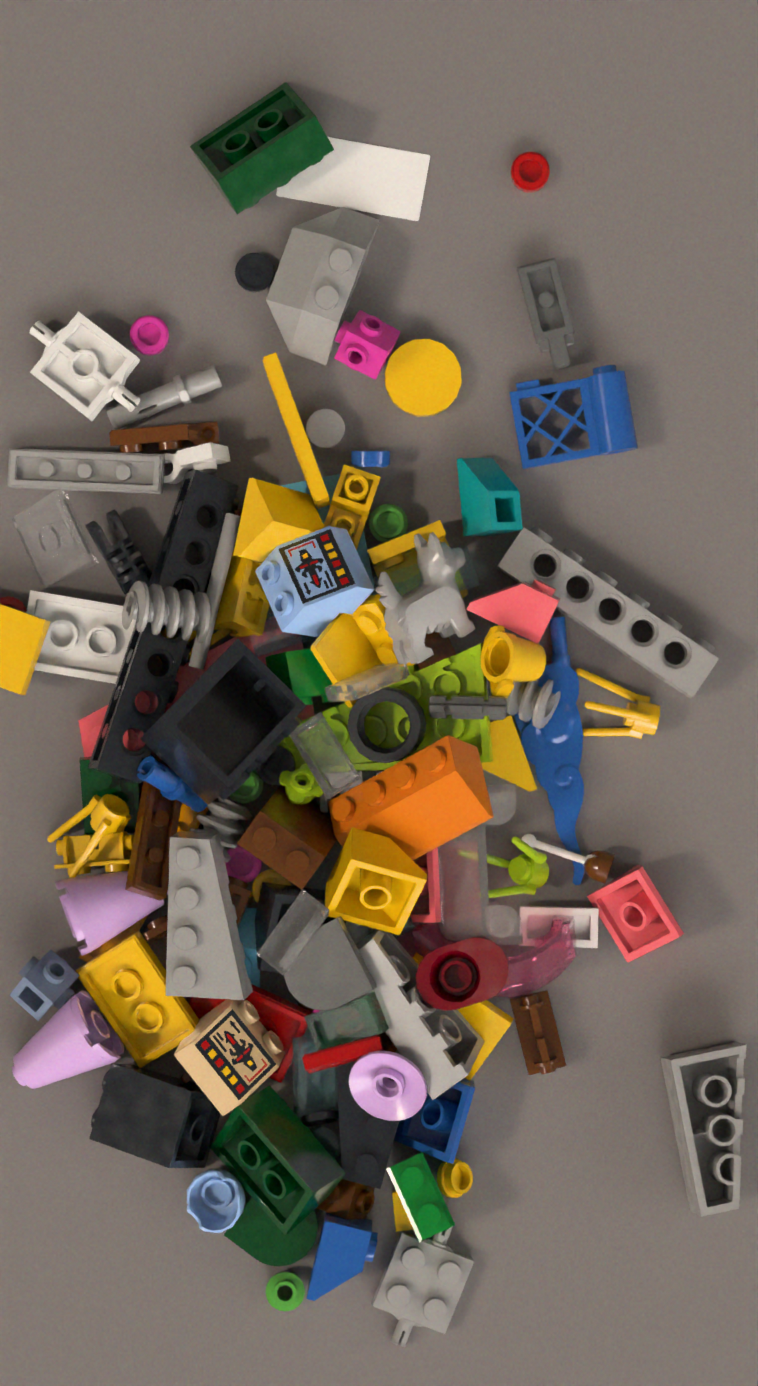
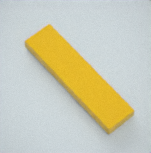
M277 353L264 356L262 360L264 369L313 503L318 509L331 505L328 492Z

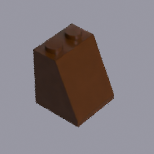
M280 785L257 814L237 844L302 890L332 849L337 839L334 835L330 813H321L320 805L317 804L315 798L307 804H293L286 796L285 786Z

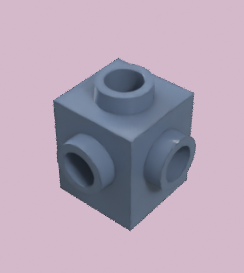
M50 949L40 960L33 956L18 974L23 978L10 993V996L39 1021L53 1006L59 1010L74 995L75 992L70 987L80 975L70 967L67 961L60 958Z

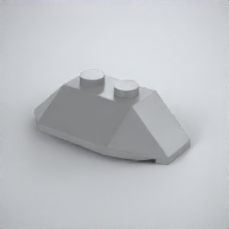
M342 207L292 228L266 299L291 354L324 366L327 365L335 344L334 340L342 325L377 230L378 219Z

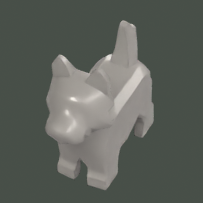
M434 532L429 534L428 542L419 533L414 535L418 569L421 577L419 586L401 596L386 572H381L379 576V586L376 588V592L381 595L379 600L386 608L384 614L385 630L393 640V651L399 664H407L408 662L419 664L434 655L432 649L425 646L426 633L439 632L442 638L457 634L458 637H464L476 629L473 621H470L467 616L464 600L455 580V572L466 562L464 551L460 547L450 548L445 542L439 541Z

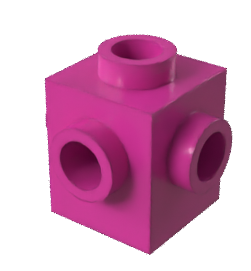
M359 310L351 323L345 320L341 325L334 340L340 344L334 359L376 380L388 361L401 331L382 322L378 317Z

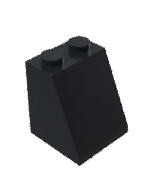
M111 1063L110 1069L103 1078V1093L99 1107L95 1110L91 1119L92 1131L89 1139L167 1168H205L221 1113L196 1083L187 1082L184 1084L179 1078L139 1068L135 1065Z

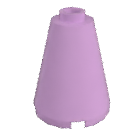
M128 870L55 881L58 890L65 888L66 894L59 896L73 937L77 938V941L83 940L85 945L78 947L81 956L92 952L163 906L164 900L159 901L125 890Z
M82 990L73 995L13 1057L14 1066H12V1072L20 1085H27L31 1089H36L114 1063L121 1058L119 1055L124 1053V1045L109 1022L100 1014L98 1006L88 992Z

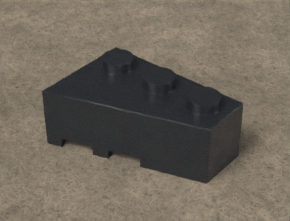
M356 1061L336 1066L342 1169L346 1172L342 1179L381 1189L399 1121H388L372 1116L357 1104L349 1088V1075Z

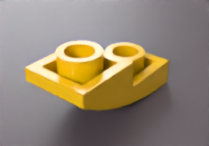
M343 465L324 526L347 529L357 550L381 477Z

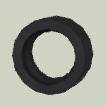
M385 687L371 690L357 699L350 711L347 727L350 741L360 754L371 761L390 763L405 759L417 750L424 739L426 719L423 708L414 696L403 689ZM385 701L401 706L407 713L410 722L409 734L404 742L397 747L388 749L378 747L372 743L366 735L364 727L365 717L370 708L377 703Z

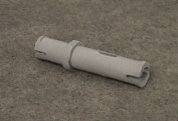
M212 364L184 377H181L180 374L173 377L174 381L139 394L137 396L140 398L138 406L128 399L136 407L131 412L120 403L106 408L113 429L118 430L180 403L186 406L192 403V398L223 387L215 365Z

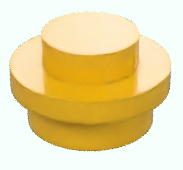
M455 1158L453 1164L443 1161L437 1172V1183L442 1194L448 1198H458L469 1191L473 1182V1174L469 1165Z

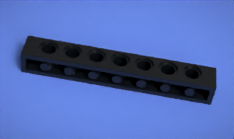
M199 470L185 473L148 587L155 583L161 585L164 590L168 586L173 587V584L178 580L184 584L186 590L192 592L193 596L198 592L207 593L226 513L234 514L239 505V497H236L238 485ZM200 507L205 508L210 514V523L206 528L197 521V511ZM188 544L195 546L198 551V560L194 565L190 564L184 555ZM150 622L147 623L143 632L137 631L135 623L88 765L89 769L129 783L141 784L142 780L137 777V774L140 773L137 771L138 767L146 757L154 756L151 755L152 750L140 738L164 714L167 703L171 704L175 699L179 682L175 681L179 667H183L186 664L191 651V645L187 644L188 641L182 639L181 628L177 629L173 638L167 639L161 634V631L158 635H153ZM153 654L157 655L162 662V669L157 676L151 674L147 666L148 660ZM141 691L146 693L150 700L149 708L144 713L138 711L135 705L136 696ZM128 729H132L138 738L137 745L131 751L123 744V735Z

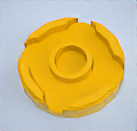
M414 339L399 346L390 356L385 369V388L391 401L402 411L416 417L434 416L445 411L457 398L462 384L461 367L455 354L444 344L431 339Z

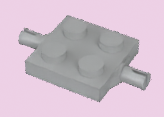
M453 1227L419 1242L417 1236L400 1231L371 1302L373 1307L389 1312L399 1320L390 1339L392 1343L396 1345L399 1343V1346L406 1347L413 1326H425L443 1334L446 1333L474 1263L473 1258L455 1252L446 1244Z

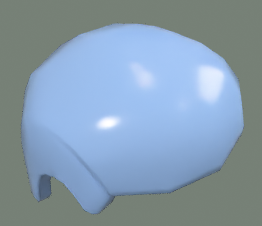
M220 1168L208 1169L196 1175L187 1189V1212L198 1222L199 1229L205 1232L221 1233L232 1228L243 1213L246 1200L244 1189L230 1172Z

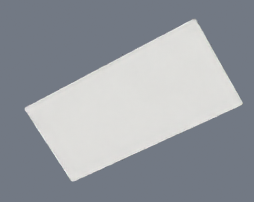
M328 137L334 150L324 156L319 163L309 166L294 176L289 183L277 188L276 195L279 197L419 221L430 155Z

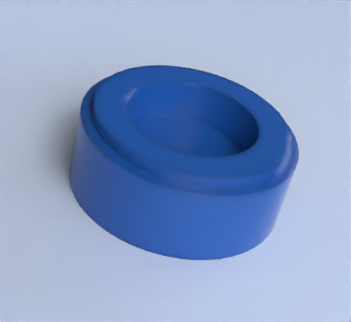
M351 451V465L353 467H388L390 465V451Z

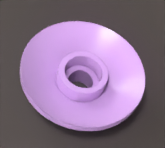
M374 1051L363 1055L355 1062L349 1075V1088L357 1104L367 1113L383 1120L400 1121L408 1119L418 1113L426 1100L427 1085L422 1072L412 1061L394 1052Z

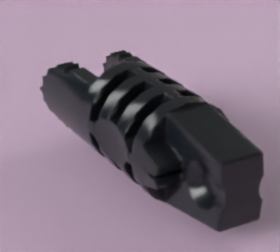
M114 509L106 513L107 522L119 541L112 546L97 522L92 521L86 524L87 531L105 559L125 595L129 593L130 588L137 581L145 582L148 587L152 572L138 547L133 542L117 511Z

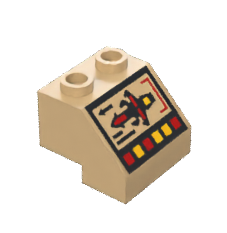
M227 999L200 1018L195 1030L181 1040L174 1056L221 1115L224 1116L242 1104L279 1068L285 1052L279 1037L273 1031L266 1030L259 1021V1014L256 1008L248 1000Z

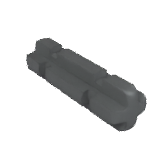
M432 695L429 700V714L432 718L446 719L447 715H452V719H484V716H489V720H503L507 714V701L503 696H489V700H484V696L452 695L451 699H447V695Z

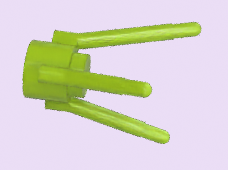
M514 836L511 841L525 854H521L512 860L468 848L462 849L461 852L462 855L475 860L507 868L512 880L518 884L516 886L487 890L483 893L485 898H497L522 893L535 895L536 888L542 887L549 876V867L546 863L547 855L537 852L517 836Z

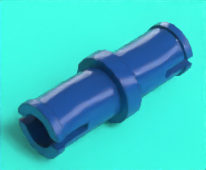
M149 756L140 763L137 770L140 773L137 774V777L158 788L163 797L169 800H178L195 812H201L207 807V803L171 768L160 763L156 758Z

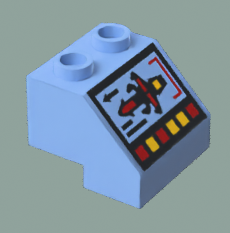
M328 526L276 546L255 570L281 631L285 633L318 637L339 613L353 614L375 590L347 529Z

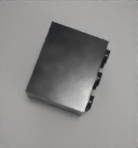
M237 639L140 739L209 805L218 796L225 801L251 776L250 773L258 765H261L276 750V746L300 725L302 720L298 717V714L307 705Z

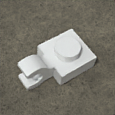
M209 442L178 450L176 454L164 453L165 464H173V471L170 475L164 476V483L177 484L181 482L185 473L190 469L199 470L206 474L217 471V465L231 462L228 446Z

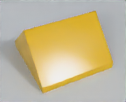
M249 478L233 555L262 563L276 546L325 528L310 494L255 478Z

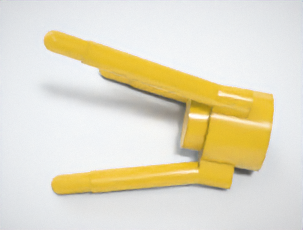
M582 668L575 670L577 675L635 702H628L625 709L586 701L584 705L587 709L624 717L623 725L629 726V728L583 729V736H629L641 739L643 733L655 734L661 708L660 705L650 703L649 696L636 694Z
M105 794L102 798L94 795L86 807L47 837L48 842H54L91 814L90 825L96 832L70 871L69 878L78 875L104 835L107 836L110 833L124 831L125 826L132 817L129 814L128 805L121 798L112 794Z

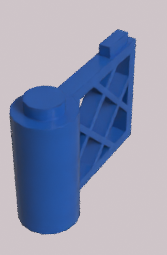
M606 365L594 368V375L583 379L540 386L539 379L516 383L517 391L509 393L522 468L530 469L637 449L638 444L625 371H617L616 365ZM580 388L582 405L573 417L555 405L564 391ZM556 393L551 401L542 396ZM537 397L547 404V407L535 424L522 416L520 399ZM552 408L570 420L558 439H555L540 428V425ZM583 411L585 415L586 426L582 424L580 421H578V418L583 413ZM523 422L532 427L527 436L525 435ZM574 424L588 433L589 449L573 451L562 443ZM538 431L551 440L554 445L545 457L530 459L527 444L535 432ZM558 447L568 452L553 455Z

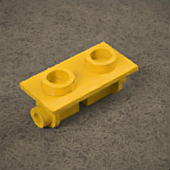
M126 831L110 833L107 836L104 835L98 843L99 849H94L78 875L91 873V866L105 865V872L129 870L128 864H130V851L132 850L134 835H128ZM67 835L63 837V840H57L56 851L58 856L63 855L64 863L54 865V869L67 868L69 875L93 835Z

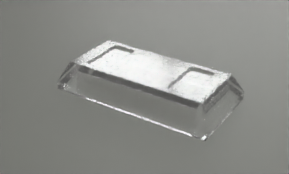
M322 712L297 727L290 734L291 739L328 800L361 779Z
M302 889L257 952V955L280 974L284 975L290 970L329 915V909Z

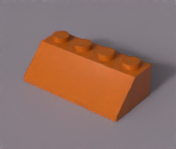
M449 735L328 801L334 835L342 847L353 827L389 837L412 860L494 817L477 746Z

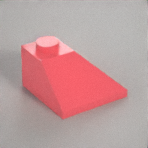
M534 579L532 585L522 582L475 597L469 603L466 610L497 625H502L504 628L539 644L560 598L553 595L556 590L554 587Z

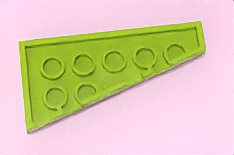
M483 643L376 688L393 687L403 689L414 696L424 710L426 719L424 739L417 750L409 756L449 735L477 746L481 763L493 761L489 716H484V719H452V715H447L445 719L432 718L429 714V700L432 695H447V699H451L452 695L484 696V700H488L486 677L483 675L480 660ZM385 701L377 703L370 708L365 717L364 727L366 735L372 743L378 747L388 749L397 747L404 742L409 734L410 722L407 713L401 706ZM345 703L303 720L287 738H284L278 744V746L287 748L293 754L296 762L295 770L299 769L302 764L308 763L315 767V775L386 770L402 760L380 763L371 761L360 754L350 741L347 725L352 707H347Z

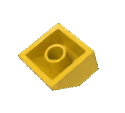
M352 827L326 882L325 915L333 918L341 916L344 921L400 936L427 881V874L389 837Z

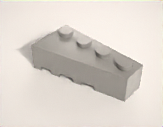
M179 831L170 837L166 996L245 1000L253 992L244 961L246 957L243 943L240 942L236 910L234 904L232 905L229 878L219 833Z
M375 929L355 944L377 988L361 995V998L400 1054L412 1061L422 1072L427 1085V1093L434 1100L469 1074L485 1041L458 1010L443 1011L433 1008L423 1000L416 983V973L419 965L391 933Z
M732 1042L660 1057L690 1212L701 1217L739 1209L741 1178L740 1137L743 1135L741 1113L742 1095H744L745 1090L743 1069L747 1044Z

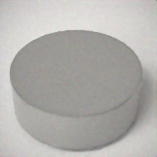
M317 410L307 421V436L310 442L318 448H333L344 437V421L334 410Z

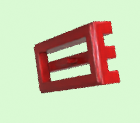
M375 1035L304 1054L302 1060L305 1071L313 1073L357 1061L360 1057L370 1052L385 1050L382 1039Z

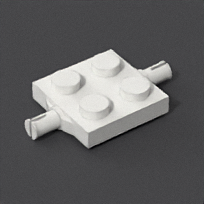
M79 311L69 324L57 333H54L41 321H37L34 325L45 335L33 326L31 327L29 333L45 344L46 347L41 359L30 373L89 420L93 421L103 407L113 399L130 412L136 407L126 400L125 397L138 406L140 398L126 389L124 385L127 377L138 365L140 359Z

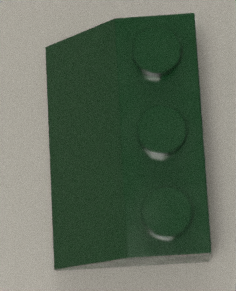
M287 82L190 146L222 196L237 215L245 209L256 205L261 198L276 188L289 183L294 176L309 166L319 163L324 156L334 150L315 114Z
M270 1085L247 1098L233 1110L210 1147L284 1235L290 1233L328 1198L346 1173L340 1167L337 1160L327 1152L314 1137L311 1130L300 1121L288 1107L285 1100Z

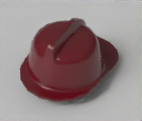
M476 937L452 943L428 953L420 962L416 973L417 989L424 1001L433 1008L443 1011L457 1010L486 1001L499 994L506 985L509 975L508 959L503 949L489 939Z

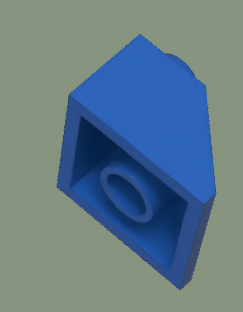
M326 1212L306 1299L315 1301L361 1273L365 1261L373 1262L378 1233L372 1231V1220H346Z

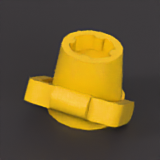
M502 625L490 628L484 639L480 656L483 675L489 681L491 695L508 698L514 688L513 682L536 681L543 674L546 665V654L540 644L505 632Z

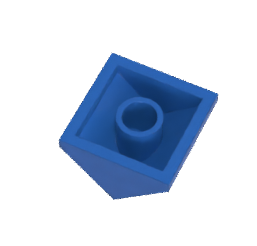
M462 1079L434 1100L427 1093L426 1100L418 1113L408 1119L399 1121L394 1140L453 1164L475 1091L474 1081Z

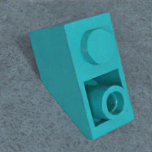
M457 459L463 536H497L523 530L519 490L494 459Z

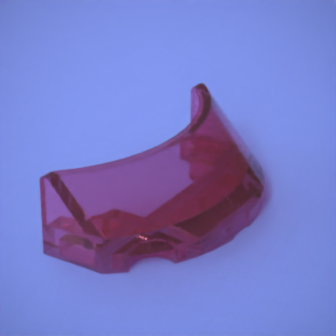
M574 916L554 917L548 933L535 938V948L507 958L509 965L507 982L499 994L494 997L511 998L538 990L557 978L570 965L577 955ZM437 922L419 923L412 930L417 953L423 957L437 948L459 942V940L446 939L441 934V929Z

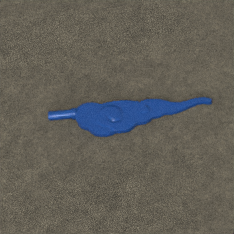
M552 617L550 620L551 662L545 665V670L539 678L538 686L542 687L549 679L553 680L552 693L561 692L559 703L544 728L538 729L533 726L532 719L528 722L519 719L518 713L515 714V721L521 732V744L526 758L536 766L537 780L547 791L549 803L554 809L556 831L566 850L581 855L575 834V825L584 797L583 778L579 772L583 748V730L576 705L579 695V679L577 673L571 667L570 655H568L565 617ZM572 860L574 865L573 883L574 885H580L583 879L584 866L582 863Z

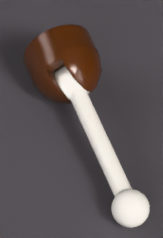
M525 834L521 840L532 848L535 847L582 863L584 871L590 878L606 884L615 854L597 850L585 857L538 841L533 834Z

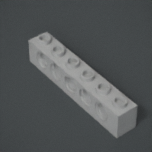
M534 526L529 531L523 527V530H521L496 569L518 584L527 582L532 585L534 579H537L554 587L556 590L553 595L560 598L556 607L558 611L686 697L693 698L719 660L718 657L712 654L715 649L714 646L699 636H695L691 640L679 632L683 626L668 615L663 614L661 618H658L647 609L650 604L633 592H630L627 597L615 589V586L618 584L616 580L600 570L593 574L584 568L585 560L575 552L566 548L562 553L551 546L550 543L553 538ZM539 556L550 557L555 564L553 575L549 577L539 576L534 570V560ZM577 577L585 581L587 585L585 597L575 599L569 596L566 591V584L569 579ZM611 599L618 604L620 612L616 620L607 621L600 616L599 604L602 600ZM636 621H644L651 627L652 635L646 643L637 642L632 637L631 628ZM669 643H677L683 648L684 658L678 665L670 664L664 657V649Z

